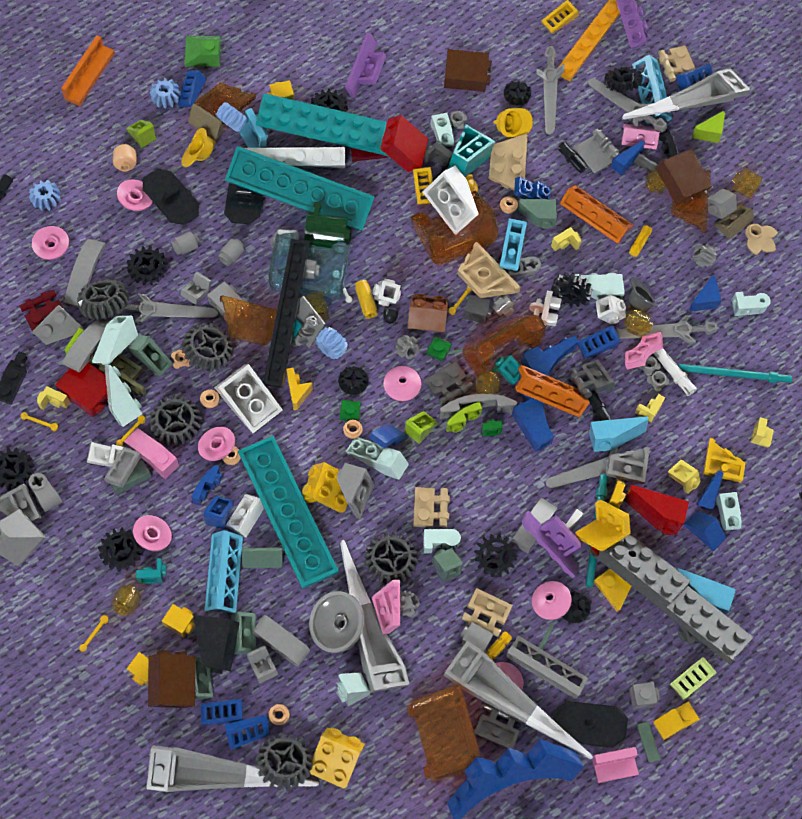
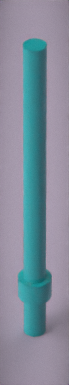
M688 364L678 365L683 372L767 380L768 383L792 382L791 375H782L771 371L763 373Z
M600 474L599 488H596L595 495L597 501H605L607 498L608 476L606 474ZM589 554L585 587L593 588L597 558Z

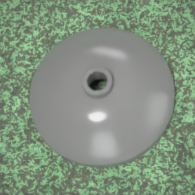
M342 591L330 592L321 597L312 609L309 620V629L313 641L319 648L331 653H340L351 648L360 638L364 627V613L361 604L354 596Z

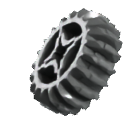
M108 278L105 280L100 279L97 282L93 281L92 284H86V288L81 289V292L78 293L77 304L80 312L86 318L90 317L91 320L96 318L98 321L102 318L106 320L108 317L113 318V315H119L120 311L125 310V306L128 305L129 295L121 281L109 280Z
M203 323L201 327L196 324L194 328H190L182 341V353L185 354V360H190L189 365L195 364V369L197 370L201 367L203 372L209 369L210 373L213 372L214 368L219 371L221 367H225L233 353V342L230 341V335L225 336L226 330L220 331V327L214 328L212 323L209 326ZM197 339L199 341L198 347L195 348L193 342ZM220 347L222 354L218 356L216 354L217 348Z
M174 395L172 400L166 396V402L159 400L160 406L154 405L153 409L155 412L150 413L151 419H149V423L152 425L150 429L151 432H154V437L159 438L161 443L166 441L168 446L174 442V445L177 447L180 441L185 445V439L192 442L191 435H198L197 430L201 429V424L199 423L202 422L201 412L197 409V405L195 403L192 404L191 399L185 401L184 396L177 399V396ZM186 412L191 416L189 424L184 420ZM162 417L167 421L165 429L160 426Z
M385 532L384 538L377 535V541L371 540L372 546L366 547L369 553H365L364 558L368 559L365 561V566H370L367 572L373 573V579L379 576L380 584L383 583L384 579L387 580L388 584L391 580L398 579L404 583L406 581L405 576L412 577L411 571H416L415 564H418V559L414 558L418 555V552L412 551L415 548L414 544L408 545L410 542L409 538L403 541V534H400L397 538L395 532H392V537H389L388 533ZM392 545L400 547L403 551H396ZM385 546L386 552L375 558L377 551ZM389 551H390V555L392 556V558H394L393 565H392V561H390V559L388 558V556H389ZM404 559H408L407 564L397 571V564L403 562ZM378 565L387 566L390 572L382 570Z
M290 733L286 738L279 734L278 739L272 736L270 741H264L263 746L259 747V754L256 755V761H258L256 769H260L258 775L264 776L263 783L270 781V788L278 785V791L282 789V786H285V789L288 791L291 785L295 789L298 788L299 783L303 785L306 780L305 778L310 776V770L313 767V764L310 763L313 757L308 755L310 748H304L305 741L298 743V736L294 740L290 739ZM293 753L298 757L300 764L293 758ZM288 757V759H287V761L285 762V764H283L282 767H281V763H282L283 761H285L286 758ZM268 760L276 767V771L270 767Z

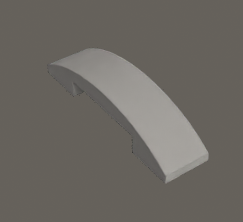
M91 239L86 240L70 276L64 301L65 304L78 307V293L81 292L82 288H86V284L90 283L97 261L101 259L106 243Z
M102 318L89 325L70 348L63 360V365L80 372L90 361V355L98 347L105 327L111 320Z
M495 394L468 395L457 398L441 407L439 417L440 419L451 418L463 408L477 402L481 403L482 408L495 406L496 413L513 412L517 402L511 398Z

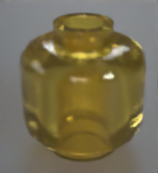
M656 169L646 176L647 184L645 185L651 193L655 191L661 194L667 189Z
M633 310L631 313H627L623 326L626 327L628 333L642 337L646 332L649 333L651 331L653 322H650L649 314Z
M484 371L477 376L475 382L477 394L496 395L498 393L500 379L497 374L492 371Z
M133 585L118 587L111 601L114 612L121 616L135 613L140 603L141 595Z

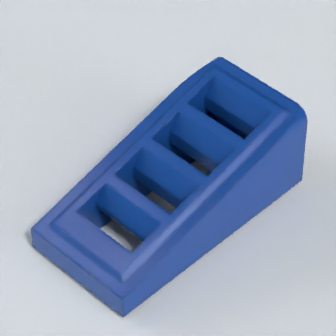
M706 64L677 75L680 91L694 85L699 80H703V70L705 77L712 75L711 64Z
M199 70L187 71L178 101L179 107H191L206 82L205 76Z
M640 141L616 156L612 160L611 168L623 175L634 163L639 153L643 152L645 142Z
M610 326L580 340L578 347L584 359L618 347L620 339L614 327ZM600 338H603L605 342L604 345L602 344ZM586 343L589 344L591 351H588Z
M723 471L715 472L697 501V506L714 509Z
M242 699L201 704V725L228 724L243 720ZM236 706V716H232V707ZM223 707H227L228 717H224ZM207 708H211V719L207 720ZM215 708H219V718L215 717Z
M266 715L225 724L230 749L270 735ZM262 723L263 730L259 731L258 724ZM254 726L255 732H250V727ZM245 729L246 734L242 735V730Z

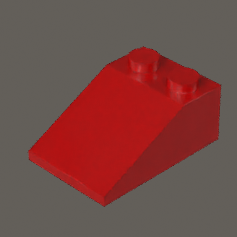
M635 485L630 486L624 498V501L665 535H677L685 522L689 501Z

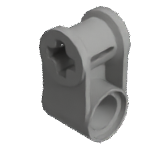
M35 473L30 476L29 485L45 513L62 503L60 496L43 474Z

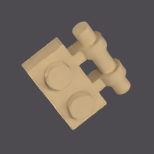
M686 45L669 49V55L664 50L658 52L659 62L663 65L665 69L664 74L669 78L670 82L676 80L675 75L695 69Z
M415 487L413 527L433 528L434 520H439V527H447V520H449L448 503H450L447 488H441L440 495L434 496L435 488ZM434 503L440 504V512H434Z
M476 588L467 607L473 610L474 613L473 615L464 613L461 620L468 622L469 626L473 622L498 637L501 629L495 627V624L498 622L504 625L513 605ZM482 614L490 618L489 624L478 619L479 615Z

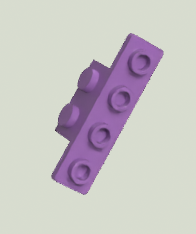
M616 0L631 49L647 44L648 34L646 30H649L646 20L642 18L644 16L642 7H638L635 0Z
M366 33L345 85V89L351 98L356 97L360 85L376 84L386 59L384 52H374L377 43L371 33Z
M529 511L525 512L522 519L525 530L536 538L538 544L548 551L550 557L560 564L565 573H568L572 578L576 577L579 565L569 554L581 547L582 543L557 515L541 524Z

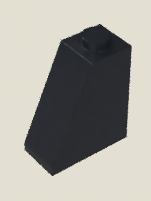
M194 615V624L203 667L211 668L210 672L222 674L223 670L231 671L240 622Z

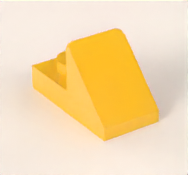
M288 368L286 372L293 410H298L313 390L312 382L300 384L299 374H295L294 368Z
M688 701L678 708L667 712L653 721L663 740L700 719Z

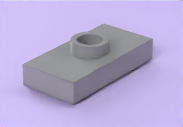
M123 447L104 480L107 483L123 488L141 459V453Z

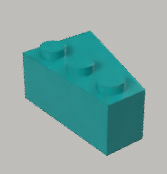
M466 124L455 147L448 169L456 165L463 176L466 177L490 158L495 141Z

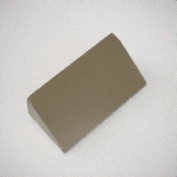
M192 105L188 123L197 129L205 128L207 135L217 140L224 132L222 121L198 105Z
M738 204L737 210L720 219L714 225L727 238L731 239L754 220L753 210Z

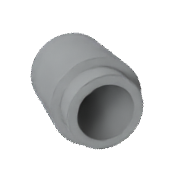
M191 231L174 238L175 240L171 242L177 255H184L197 249L200 243L197 234H192Z
M230 239L219 251L218 259L226 266L234 264L245 251L243 248L244 244L238 239Z
M307 260L304 278L315 279L316 276L320 275L321 266L318 265L317 261Z

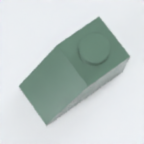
M519 200L518 211L532 224L543 229L555 227L557 219L556 200Z
M139 335L127 347L138 361L159 377L173 364L149 336Z
M441 549L433 556L432 563L442 583L461 574L463 563L452 549Z

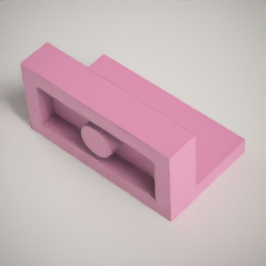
M623 123L621 145L634 146L640 141H644V148L657 150L660 131L654 130V127L640 125L636 127L633 124Z
M636 747L595 755L592 760L598 783L639 775L635 761L637 756Z

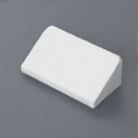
M245 494L225 527L243 537H247L264 510L260 498Z

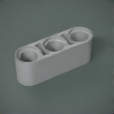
M266 615L261 618L252 630V633L296 667L300 666L311 651L308 646Z

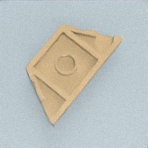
M528 134L494 144L490 155L489 179L491 181L500 183L506 189L514 190L515 178L521 176L525 179Z
M478 242L474 243L470 254H467L465 262L458 269L460 278L479 298L520 292V286L503 268H499L500 265Z

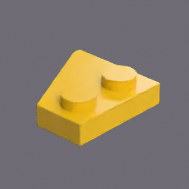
M710 438L703 474L713 477L715 472L720 470L723 471L722 479L741 483L744 476L745 462L739 457H735L728 449L720 447L715 443L716 440Z
M617 479L608 504L618 509L626 495L623 492L625 487L624 481Z
M609 569L596 578L594 583L616 612H618L632 586Z

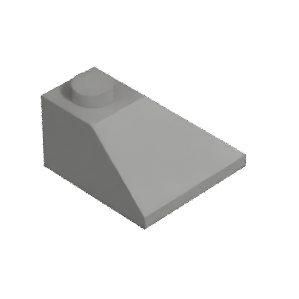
M344 463L343 468L338 471L337 481L355 517L360 519L375 484L365 468Z
M17 510L0 520V555L15 565L21 566L46 536L21 510Z

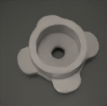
M461 111L451 112V118L449 119L451 126L463 129L467 116Z
M649 356L645 365L638 368L642 369L646 376H651L654 371L660 370L661 365L657 363L654 357Z
M656 370L652 376L647 378V383L651 384L657 392L661 391L662 387L667 386L670 382L660 370Z

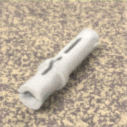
M664 349L653 353L672 376L674 383L678 384L687 396H690L697 390L688 379L687 373L677 366Z

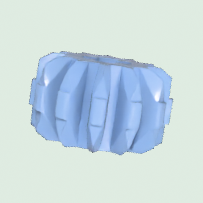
M166 78L163 81L157 80V84H152V89H150L152 102L156 103L158 108L162 105L165 109L168 105L173 108V103H178L181 96L177 83L174 84L172 79L170 81H167Z
M223 103L216 113V117L236 132H239L241 128L243 129L247 121L245 115L228 103Z
M40 180L38 185L33 183V188L29 189V199L35 208L39 207L41 211L45 208L50 211L51 206L57 207L56 202L61 200V192L57 185L50 183L49 180L45 183Z
M330 327L321 330L315 341L318 349L331 359L341 357L348 346L347 342H345L346 339L337 330H333Z

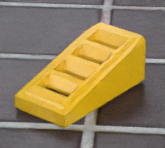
M566 0L541 20V22L553 34L579 16V12L569 0ZM550 20H551V21L553 22V24L555 25L554 27H552V26L548 23Z
M431 167L413 169L417 204H430L428 199L420 198V196H425L420 190L426 189L433 182ZM419 176H427V177H428V178H425V179H418ZM424 182H428V183H429V185L419 186V183H424Z

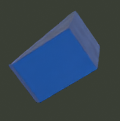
M712 275L692 302L689 310L700 311L718 308L722 300L715 276Z
M215 496L204 511L205 524L225 529L234 501Z
M699 511L684 524L713 552L727 538L717 518Z

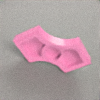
M661 332L642 336L641 342L635 348L625 352V366L627 370L644 366L651 354L663 349V336Z

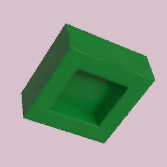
M435 336L426 354L444 362L452 344Z
M342 400L339 420H356L359 422L361 402Z
M488 420L482 423V437L501 435L503 429L502 421Z

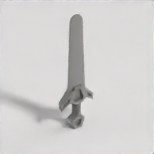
M553 46L546 48L547 68L544 72L537 69V75L543 79L545 132L549 135L555 131L557 85L559 77L565 71L564 64L557 69L554 68V59L557 57Z
M592 78L588 81L590 87L627 113L650 105L638 104L616 90L611 91L610 88H606V85L597 79ZM651 115L633 118V125L638 127V121L646 120L654 125V130L663 132L667 128V124L662 118L656 119Z
M138 294L142 299L140 305L128 304L125 306V310L120 311V314L125 313V311L140 312L141 315L135 320V323H143L150 317L215 318L218 315V311L215 308L152 302L145 294Z
M685 315L678 323L624 328L615 331L619 339L642 338V336L661 332L663 338L679 337L685 342L692 344L696 343V340L690 336L692 332H705V334L710 335L716 333L718 327L717 323L709 321L705 325L691 326L688 321L692 315Z
M618 447L611 450L609 456L616 454ZM608 457L550 477L546 480V486L555 488L597 477L600 474H606Z

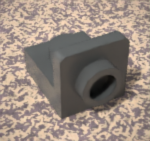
M437 142L426 149L424 162L428 164L434 158L438 164L447 166L451 161L453 153Z

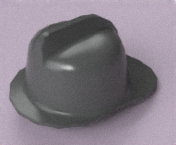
M631 277L632 290L628 296V301L632 310L639 315L642 312H647L653 306L658 307L646 285L639 279Z

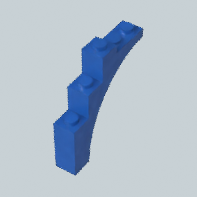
M575 336L571 338L566 337L559 344L546 347L543 352L539 346L534 349L528 348L522 354L521 363L523 366L549 376L555 365L564 356L577 348L579 341ZM520 393L524 401L517 403V406L513 408L512 416L534 451L537 452L552 444L554 436L546 421L543 402Z
M541 739L538 740L528 754L508 748L496 763L476 757L464 771L467 779L449 799L447 805L453 819H462L479 802L501 789L520 782L541 778H558L572 781L583 769L584 765L576 751Z

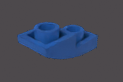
M519 176L515 178L514 195L523 199H550V187L539 181L531 183Z
M386 425L371 432L369 439L385 449L390 444L396 446L406 439L407 435L393 425Z
M215 465L202 477L191 497L193 504L201 506L202 500L205 501L209 492L207 488L215 490L216 484H220L222 474L219 466Z

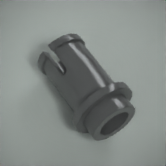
M640 153L634 161L637 167L639 165L651 174L658 165L645 157V154L642 155Z

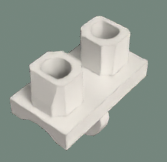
M547 290L544 305L541 304L542 299L539 298L536 302L530 304L529 309L534 312V317H539V313H542L539 328H545V325L556 326L558 314L550 313L549 309L559 311L561 299L552 296L553 291Z

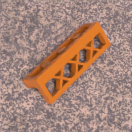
M96 35L61 87L65 100L81 106L115 55L113 49L103 45L102 37Z
M576 185L566 191L559 203L617 244L621 242L626 232L634 226Z
M520 365L518 370L522 377L515 387L517 392L579 418L581 417L590 402L588 398L579 393L577 388Z

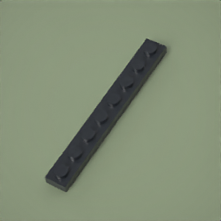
M291 239L263 380L265 386L283 388L310 249L309 241Z

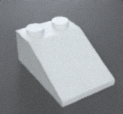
M456 165L442 172L423 191L424 195L455 235L479 215L467 180Z
M244 364L214 387L252 433L256 432L283 410L249 364Z

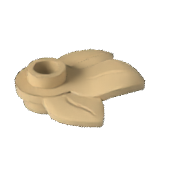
M749 225L745 231V235L748 238V249L754 255H758L760 251L767 253L775 252L776 247L772 238L778 232L773 227L767 225Z

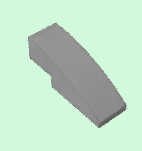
M541 498L530 513L542 524L552 518L558 508ZM522 524L513 537L512 542L516 547L529 553L536 542V538L525 530Z

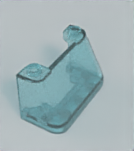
M276 234L268 277L270 287L276 291H281L290 241L294 239L289 234ZM337 242L332 245V249L310 246L307 260L317 261L318 265L321 266L320 275L316 276L315 279L304 278L302 295L341 300L343 298L350 245Z

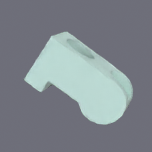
M448 114L433 115L430 124L432 130H434L437 142L445 148L454 146V137Z
M736 292L731 299L735 316L761 314L770 305V297L765 293H759L756 296H744L743 292Z
M737 492L719 494L716 498V505H718L723 530L741 529V512Z
M424 529V553H432L433 548L457 549L461 539L460 533L454 529Z

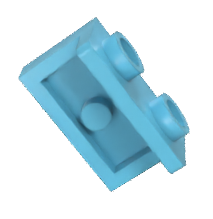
M252 108L245 110L247 121L239 133L247 148H267V130L265 127L256 126L258 114H254Z

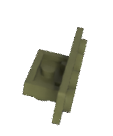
M91 354L89 363L105 374V365L93 363L94 355ZM119 354L108 365L115 366L121 374L119 379L122 383L126 382L134 395L145 397V388L135 382L136 378L143 371L142 367Z

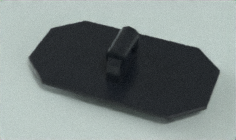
M156 169L143 177L142 190L170 223L185 225L199 216V203L172 171Z
M229 183L224 215L231 223H253L261 215L263 195Z
M566 701L554 710L553 721L579 744L614 748L626 739L628 717L618 706Z

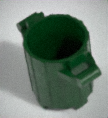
M315 202L314 212L306 211L304 241L310 242L308 259L316 260V250L348 253L349 251L345 250V244L351 241L350 228H347L348 221L352 222V219L320 214L322 209L321 203Z

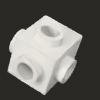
M390 279L379 281L373 288L374 300L379 301V305L389 307V304H396L401 295V285L395 284V281ZM384 290L387 291L386 297L383 296Z
M609 295L596 301L599 319L609 324H616L619 320L626 318V305L623 300Z

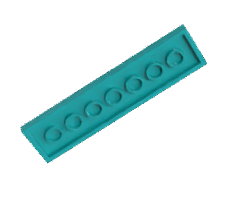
M266 93L263 94L256 126L388 156L380 149L386 121Z
M239 146L236 147L225 178L226 182L305 211L314 212V203L319 202L322 205L320 214L348 217V219H352V222L348 221V226L363 231L375 196Z
M274 436L238 450L241 461L302 590L338 574L339 570Z

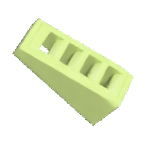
M702 657L670 685L684 700L713 677L716 671ZM698 666H700L704 670L707 676L700 670ZM693 670L701 678V681H699L694 676V674L692 673ZM688 676L695 686H692L685 677ZM682 681L689 691L686 692L679 682Z

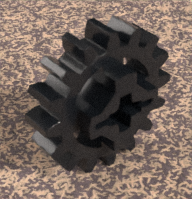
M630 67L614 68L613 71L609 70L605 74L604 85H606V88H610L611 91L617 90V92L624 93L626 90L633 91V88L639 89V86H642L643 75L641 71L631 70Z
M322 89L321 94L315 93V98H311L310 104L326 108L330 104V109L343 112L348 111L347 99L343 98L342 93L337 95V90L331 92L328 89L327 92H324Z
M142 246V251L135 249L136 254L129 255L131 260H127V270L130 278H135L136 283L142 281L143 285L146 282L153 285L154 280L160 282L159 277H165L164 272L168 271V263L164 253H160L158 248L153 251L152 246H149L148 250H145V247Z
M565 272L564 276L559 274L554 279L551 291H553L552 295L560 298L564 305L568 303L570 307L573 304L579 307L580 303L585 305L586 301H590L593 291L591 289L592 284L587 283V278L581 279V275L575 276L573 272L571 275H568Z
M15 447L12 452L10 448H7V453L0 451L1 488L4 486L7 490H10L11 486L17 488L19 484H25V480L29 481V474H34L31 468L35 467V465L31 461V456L26 455L25 450L19 453V449ZM9 464L15 468L16 473L13 470L11 471Z
M121 528L120 532L113 529L112 535L106 533L107 539L100 540L103 546H98L99 551L102 552L99 554V557L104 559L103 564L105 566L109 564L110 570L116 567L118 572L121 571L122 567L128 571L130 564L135 567L134 561L141 560L138 554L143 553V550L132 535V531L129 529L125 533L124 528ZM130 541L134 545V550L129 548ZM108 549L112 551L111 558L108 556Z
M490 534L489 540L483 537L484 543L477 544L480 550L474 551V553L479 555V557L474 559L476 562H480L477 566L478 569L485 568L483 571L485 575L490 571L491 577H494L495 573L502 577L503 571L509 574L508 568H515L512 562L518 561L516 557H513V554L518 553L517 550H512L515 544L513 542L508 544V537L502 540L501 534H498L497 538ZM492 543H502L504 545L501 547H494ZM486 548L488 550L487 556L483 559V553ZM494 551H496L497 553L500 552V554L498 555L500 558L499 560H496L495 558L492 559V557L494 556ZM509 552V559L506 563L504 561L505 555ZM492 564H497L500 568L492 569L488 566Z

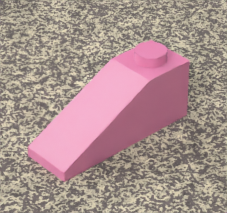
M139 428L124 441L132 450L140 452L141 458L164 479L179 467L177 458Z

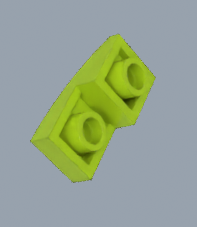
M474 403L457 412L447 422L446 431L459 432L466 426V419L470 421L477 419L482 412L481 403Z

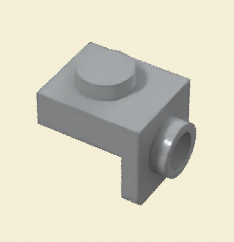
M196 272L193 281L181 290L180 295L196 305L208 295L211 280Z
M265 646L247 654V658L259 683L278 675Z

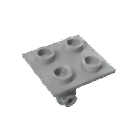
M598 129L593 131L592 137L573 147L594 174L612 164V160L620 154L619 150L603 134V131Z
M302 296L299 301L296 318L303 325L294 340L296 345L306 344L310 348L326 323L307 299Z

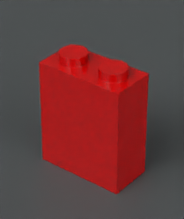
M402 115L388 119L380 149L407 172H411L413 169L422 167L428 138Z
M89 362L80 372L70 368L55 384L58 392L67 395L71 402L92 417L100 414L108 402L106 375Z

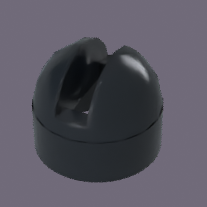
M384 309L383 318L385 322L389 324L394 323L398 318V311Z

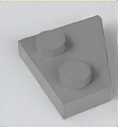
M58 305L32 332L43 343L48 345L74 336L78 328L85 329Z
M650 447L610 455L607 462L606 476L644 484Z
M22 484L0 496V511L7 516L17 510H21L33 524L43 519L26 484Z

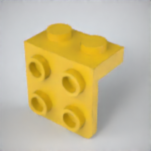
M325 462L313 465L310 468L307 484L302 489V496L307 504L317 501L339 513L345 512L348 503L337 481L339 469Z
M599 500L595 503L597 519L575 532V536L599 551H604L631 534L629 514L603 500Z
M327 727L320 738L311 761L313 767L310 770V774L341 788H346L365 743H362L356 737L342 734L336 728Z

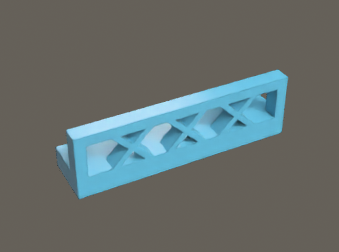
M649 54L633 63V69H636V71H639V66L646 65L643 73H641L643 75L642 84L645 78H649L647 87L645 88L642 85L638 89L641 104H653L667 98L658 60ZM648 93H653L651 101L647 102L646 97ZM671 112L652 115L656 119L662 118L666 122L673 119Z
M224 530L212 534L204 612L214 613L221 611L229 614L236 612L243 536ZM230 538L236 540L235 549L233 550L229 545ZM229 557H231V559L234 562V566L232 569H230L229 565L227 564ZM228 576L232 581L231 588H228L226 584V578ZM226 596L230 600V608L224 606V598Z

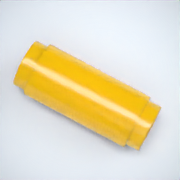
M366 280L356 282L355 291L363 315L366 319L377 316V307L369 283Z

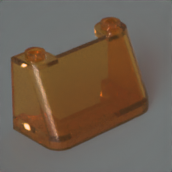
M476 190L471 192L479 215L456 235L442 217L430 221L425 213L410 216L411 223L434 264L441 265L470 253L476 242L483 248L497 240L498 230L495 212Z
M537 315L513 317L464 345L462 356L475 376L480 380L487 376L486 366L494 356L495 350L515 339L520 346L529 344L534 349L542 344L546 325Z
M460 684L410 700L407 710L409 717H414L417 723L426 757L427 766L423 767L426 779L430 778L431 783L465 775L464 771L476 757L481 758Z

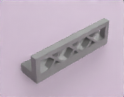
M519 635L506 654L508 659L575 700L588 680V677ZM519 642L527 646L528 654L516 649ZM540 654L544 657L546 665L534 660L532 656ZM556 665L561 667L563 676L551 670L550 667ZM576 676L582 682L577 686L569 681L568 677Z

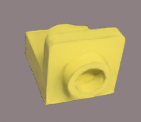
M570 227L553 238L551 247L554 251H557L560 248L565 249L571 244L577 250L581 244V237Z
M47 386L37 397V404L42 410L46 408L48 403L57 408H60V406L67 408L70 403L67 395Z
M658 394L655 400H650L647 407L639 404L635 414L638 417L648 416V421L652 423L665 397Z
M760 417L754 426L751 443L769 448L774 430L766 426L768 419Z
M680 460L668 471L669 477L683 485L684 492L687 494L696 489L701 482L698 470L683 460Z

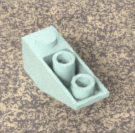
M592 273L581 275V279L587 278V283L592 284L591 298L599 300L613 295L621 300L623 299L624 285L622 274L608 273L606 275H598Z
M115 316L106 325L93 357V363L110 364L115 357L121 354L138 337L133 316Z
M106 364L108 407L118 424L124 427L142 415L140 411L142 406L136 398L132 399L130 396L131 389L126 382L122 383L119 379L121 374L115 366L112 367Z
M359 437L353 439L346 450L347 454L384 475L398 480L409 465L400 451L388 447L384 449L376 443Z
M361 673L338 675L337 694L342 703L346 701L347 705L350 706L370 695V689Z

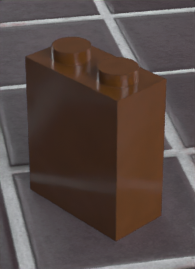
M448 49L444 88L485 92L486 85H490L491 76L487 75V72L491 71L492 61L489 60V53Z
M692 149L663 160L656 168L676 205L681 203L686 205L692 202L695 197L700 199L708 194L707 191L713 186Z
M159 650L157 654L148 656V707L181 709L194 707L195 656H189L187 652L169 654L168 650Z

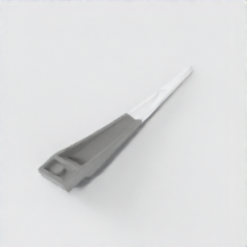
M732 69L721 70L665 99L626 113L622 119L734 101V98L747 96L750 89Z
M342 540L340 545L349 594L359 601L364 613V627L358 639L363 674H366L370 692L406 687L410 684L405 666L388 635L382 634L377 614L361 582L347 545Z
M466 641L444 672L446 678L460 686V689L589 759L593 758L585 748L538 707L482 650Z
M153 745L150 752L146 789L174 792L217 788L270 787V781L263 783L264 776L258 775L260 769H256V766L177 747L169 748ZM306 779L303 785L299 783L298 786H318L319 782Z

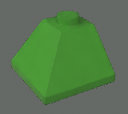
M186 36L185 66L220 67L221 36Z

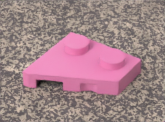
M392 580L372 596L382 634H389L400 626V581Z

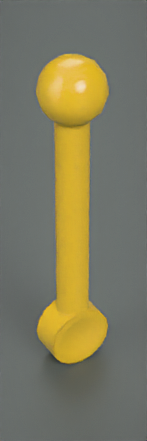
M467 286V290L457 303L449 308V314L454 315L460 303L470 291H473L469 286Z
M26 412L20 415L23 420L28 419L50 427L52 431L58 430L56 423L50 424L28 416Z
M140 415L132 428L121 439L116 441L117 446H123V442L140 424L145 423L146 419L143 415Z
M106 615L101 616V622L91 633V635L88 637L85 643L79 646V650L81 652H85L87 650V645L94 638V636L97 634V632L100 630L103 624L108 623L109 619Z

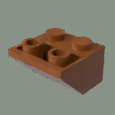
M420 293L411 295L407 328L445 332L448 299H445L443 296L426 297L425 294Z

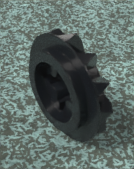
M518 80L517 82L511 81L510 84H506L504 98L510 104L516 106L524 105L531 98V89L526 85V82L521 83ZM517 88H519V91H520L518 97H517V94H516Z
M354 365L349 368L346 367L340 372L338 378L341 390L350 395L362 393L367 388L369 382L367 372L361 367L358 368ZM353 374L356 379H359L355 381L354 386H352L351 380H348L352 378Z
M570 592L572 597L571 604L578 600V608L580 610L576 609L571 614L572 606H570L568 612L562 617L570 623L583 622L589 616L591 610L589 599L583 593Z

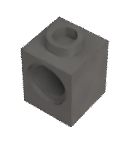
M469 295L463 319L485 324L486 318L491 317L493 307H489L491 300Z

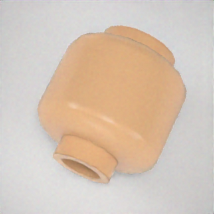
M128 144L117 146L113 151L114 167L124 172L135 168L137 163L136 150Z

